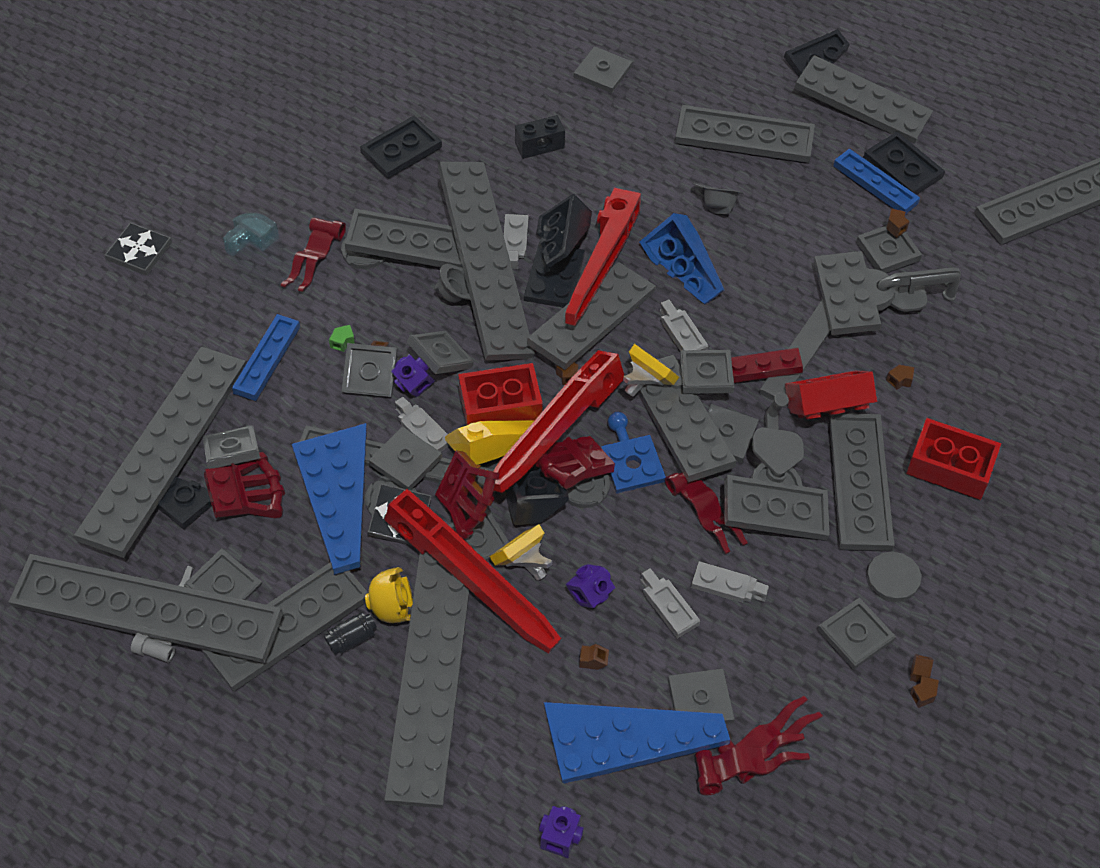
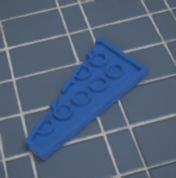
M366 423L292 444L334 575L361 566Z
M544 702L563 783L592 778L730 744V737L723 714Z

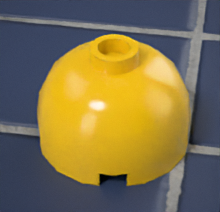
M397 567L380 572L371 581L369 593L365 595L367 608L369 610L372 609L374 615L381 621L387 623L410 621L411 614H408V607H412L413 598L407 576L401 577L399 574L403 571L402 568Z

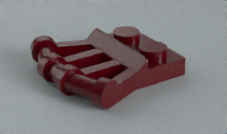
M591 436L580 437L574 440L567 437L563 442H555L535 463L537 467L541 468V472L545 477L557 480L560 486L565 489L572 487L585 478L614 472L615 467L612 459Z
M456 450L435 495L450 511L459 536L468 539L473 534V529L478 523L484 521L486 517L485 511L494 501L492 495L496 479L499 480L500 473L481 469V466L476 465L465 452ZM477 475L485 477L483 489L474 481ZM469 491L478 500L476 506L467 497ZM462 508H463V509L468 513V515L470 516L467 521H466L465 516H464V514H463Z
M264 452L259 453L260 459L247 461L240 465L231 463V466L205 469L204 478L215 518L241 514H254L270 518H280L282 516L283 508L281 503L285 490L279 482L281 479L279 471L275 470L267 461L268 457ZM259 467L264 472V474L242 476ZM270 485V488L245 491V487ZM271 499L270 505L252 503L253 501Z

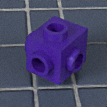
M410 354L398 360L395 368L391 371L397 377L394 380L396 385L403 392L407 389L415 397L421 395L435 382L427 372L429 369L427 364L420 357L416 360Z
M589 564L580 567L576 571V575L565 584L580 606L594 608L597 604L604 602L608 598V594L616 588L606 568Z
M552 806L550 814H544L539 831L543 832L540 849L569 858L573 844L579 845L584 827L580 826L581 815H578L573 809L562 806L558 808Z

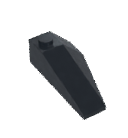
M575 194L567 197L539 216L537 234L541 237L539 241L544 247L543 255L548 267L567 257L591 225L592 211Z
M535 464L522 478L505 490L514 525L541 523L569 501L567 490L560 486L557 480L545 477L541 472V468Z

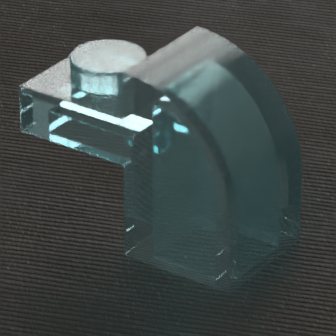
M259 213L241 214L233 219L234 229L230 230L223 237L226 253L232 257L248 243L263 252L279 238L277 223Z

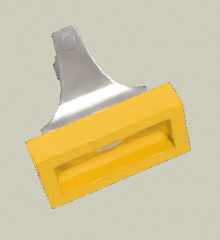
M636 344L629 350L633 372L623 378V381L629 384L625 389L629 395L634 396L645 384L674 385L679 379V376Z
M539 524L524 531L489 556L494 565H506L507 567L524 566L536 580L544 578L547 575L544 568L552 565V560L543 557L539 553L540 541L544 535V531Z

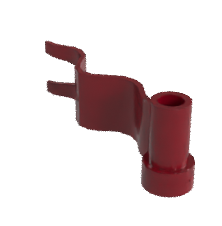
M315 217L311 219L309 229L312 233L308 244L303 251H298L295 254L291 273L281 283L282 287H286L294 282L299 276L305 258L307 259L305 277L298 291L303 292L311 284L317 261L324 259L328 255L333 239L341 241L345 235L346 224L344 222L336 220L331 222Z
M683 472L679 474L673 473L665 477L666 487L672 495L675 496L681 493L693 504L701 526L717 537L725 554L729 553L730 549L723 530L713 523L715 521L719 525H725V516L716 494L703 483L702 480L705 477L691 482L687 481ZM728 526L742 545L748 543L741 528Z
M802 696L785 706L772 722L755 727L736 745L730 740V744L721 746L718 752L723 754L736 746L762 748L767 746L777 736L799 734L808 724L820 719L823 715L820 712L805 715L781 733L780 731L794 711L808 701L805 696ZM791 742L785 743V744L781 745L780 747L786 746V745L790 744ZM744 772L737 774L736 777L742 783H746L756 774Z
M783 734L775 737L767 746L762 748L736 746L717 756H713L710 750L697 752L695 758L700 776L698 779L700 793L703 795L717 794L723 788V781L729 780L740 773L769 774L784 762L809 760V753L782 752L771 760L764 761L781 745L804 740V734Z

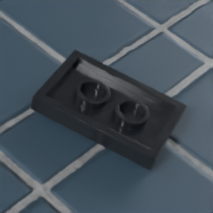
M414 115L361 145L360 151L384 176L390 178L442 147V140Z
M898 132L893 133L866 150L863 156L865 160L916 195L943 178L945 170Z
M539 242L524 293V301L564 308L569 304L577 286L585 250L573 248L567 257L548 267L543 255L544 247Z

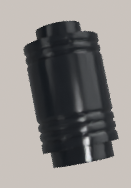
M360 612L328 630V634L324 635V638L333 654L340 653L341 655L369 638L374 637L373 630L377 629V626L370 614L365 616L363 612Z

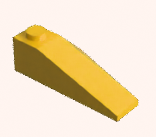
M479 421L454 430L445 436V441L455 451L465 452L476 465L505 456L534 421Z

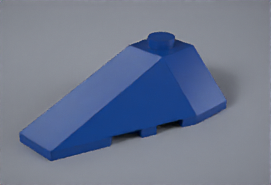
M673 213L640 241V244L653 263L656 265L661 264L668 269L667 274L669 276L679 278L684 282V288L704 304L709 303L724 291L702 240L687 215Z

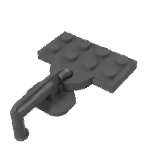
M862 251L815 256L814 259L832 335L880 330L881 321L878 311L885 309L889 305L902 312L923 309L927 305L924 285L948 283L947 289L943 291V297L953 301L956 299L961 272L958 268L902 272L889 276L877 269H867Z
M779 392L774 396V400L766 412L765 427L757 429L753 435V452L763 463L759 464L754 470L751 478L727 475L724 480L725 525L826 541L830 536L828 490L803 487L801 477L792 468L804 457L803 441L794 432L779 430L778 414L782 407L786 406L789 402L788 396L783 392Z

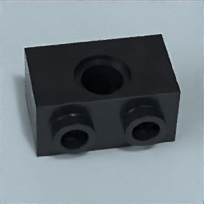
M558 115L515 125V145L522 159L564 149L565 129Z

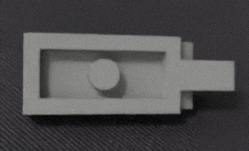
M505 214L504 240L512 269H518L519 258L526 256L528 215Z
M670 300L661 302V321L680 352L681 350H708V344L686 311L676 310Z
M404 397L395 402V410L400 414L398 419L401 422V426L440 452L450 446L445 441V436L448 434L421 407L419 408L416 404L412 407Z
M699 562L691 588L743 603V601L750 602L751 598L765 602L769 586L757 582V579L751 576Z
M651 568L641 573L640 581L645 586L643 592L647 600L676 638L699 626L700 619L669 579L667 581L664 578L659 580Z

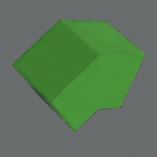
M350 325L335 328L329 339L330 348L345 352L347 343L355 344Z

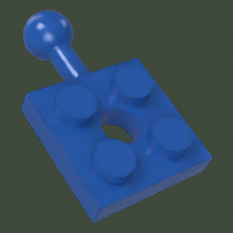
M614 412L608 418V426L617 433L619 442L601 446L603 451L615 463L614 472L609 473L616 494L665 482V474L651 436L647 435L629 439L625 429L628 425V419L622 412ZM634 460L637 461L640 464V466L636 469L629 468L626 463L628 461Z

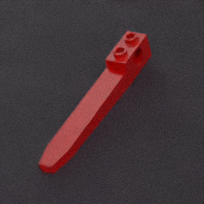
M614 188L610 197H606L604 210L599 211L597 224H600L601 236L573 292L565 312V324L575 326L583 316L627 241L640 213L641 193Z
M598 350L566 383L499 461L493 471L500 473L499 480L496 479L494 491L503 493L522 478L589 406L599 407L617 388L625 376L619 354Z
M406 489L389 503L384 520L422 554L427 551L525 640L548 654L560 642V636L546 617L410 490Z

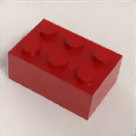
M533 363L458 374L459 393L466 426L479 421H535L543 411V403Z
M855 370L785 383L786 395L789 398V412L798 414V418L821 417L820 412L840 414L845 412V408H854V410L869 408V403L877 402L872 371Z
M926 418L906 474L981 500L988 485L1001 443Z

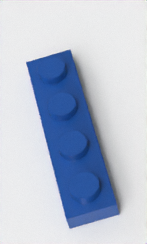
M848 149L835 159L833 165L835 168L893 209L905 211L906 215L918 205L919 196L851 149Z
M279 314L276 315L233 385V394L254 401L258 399L300 328L299 321Z

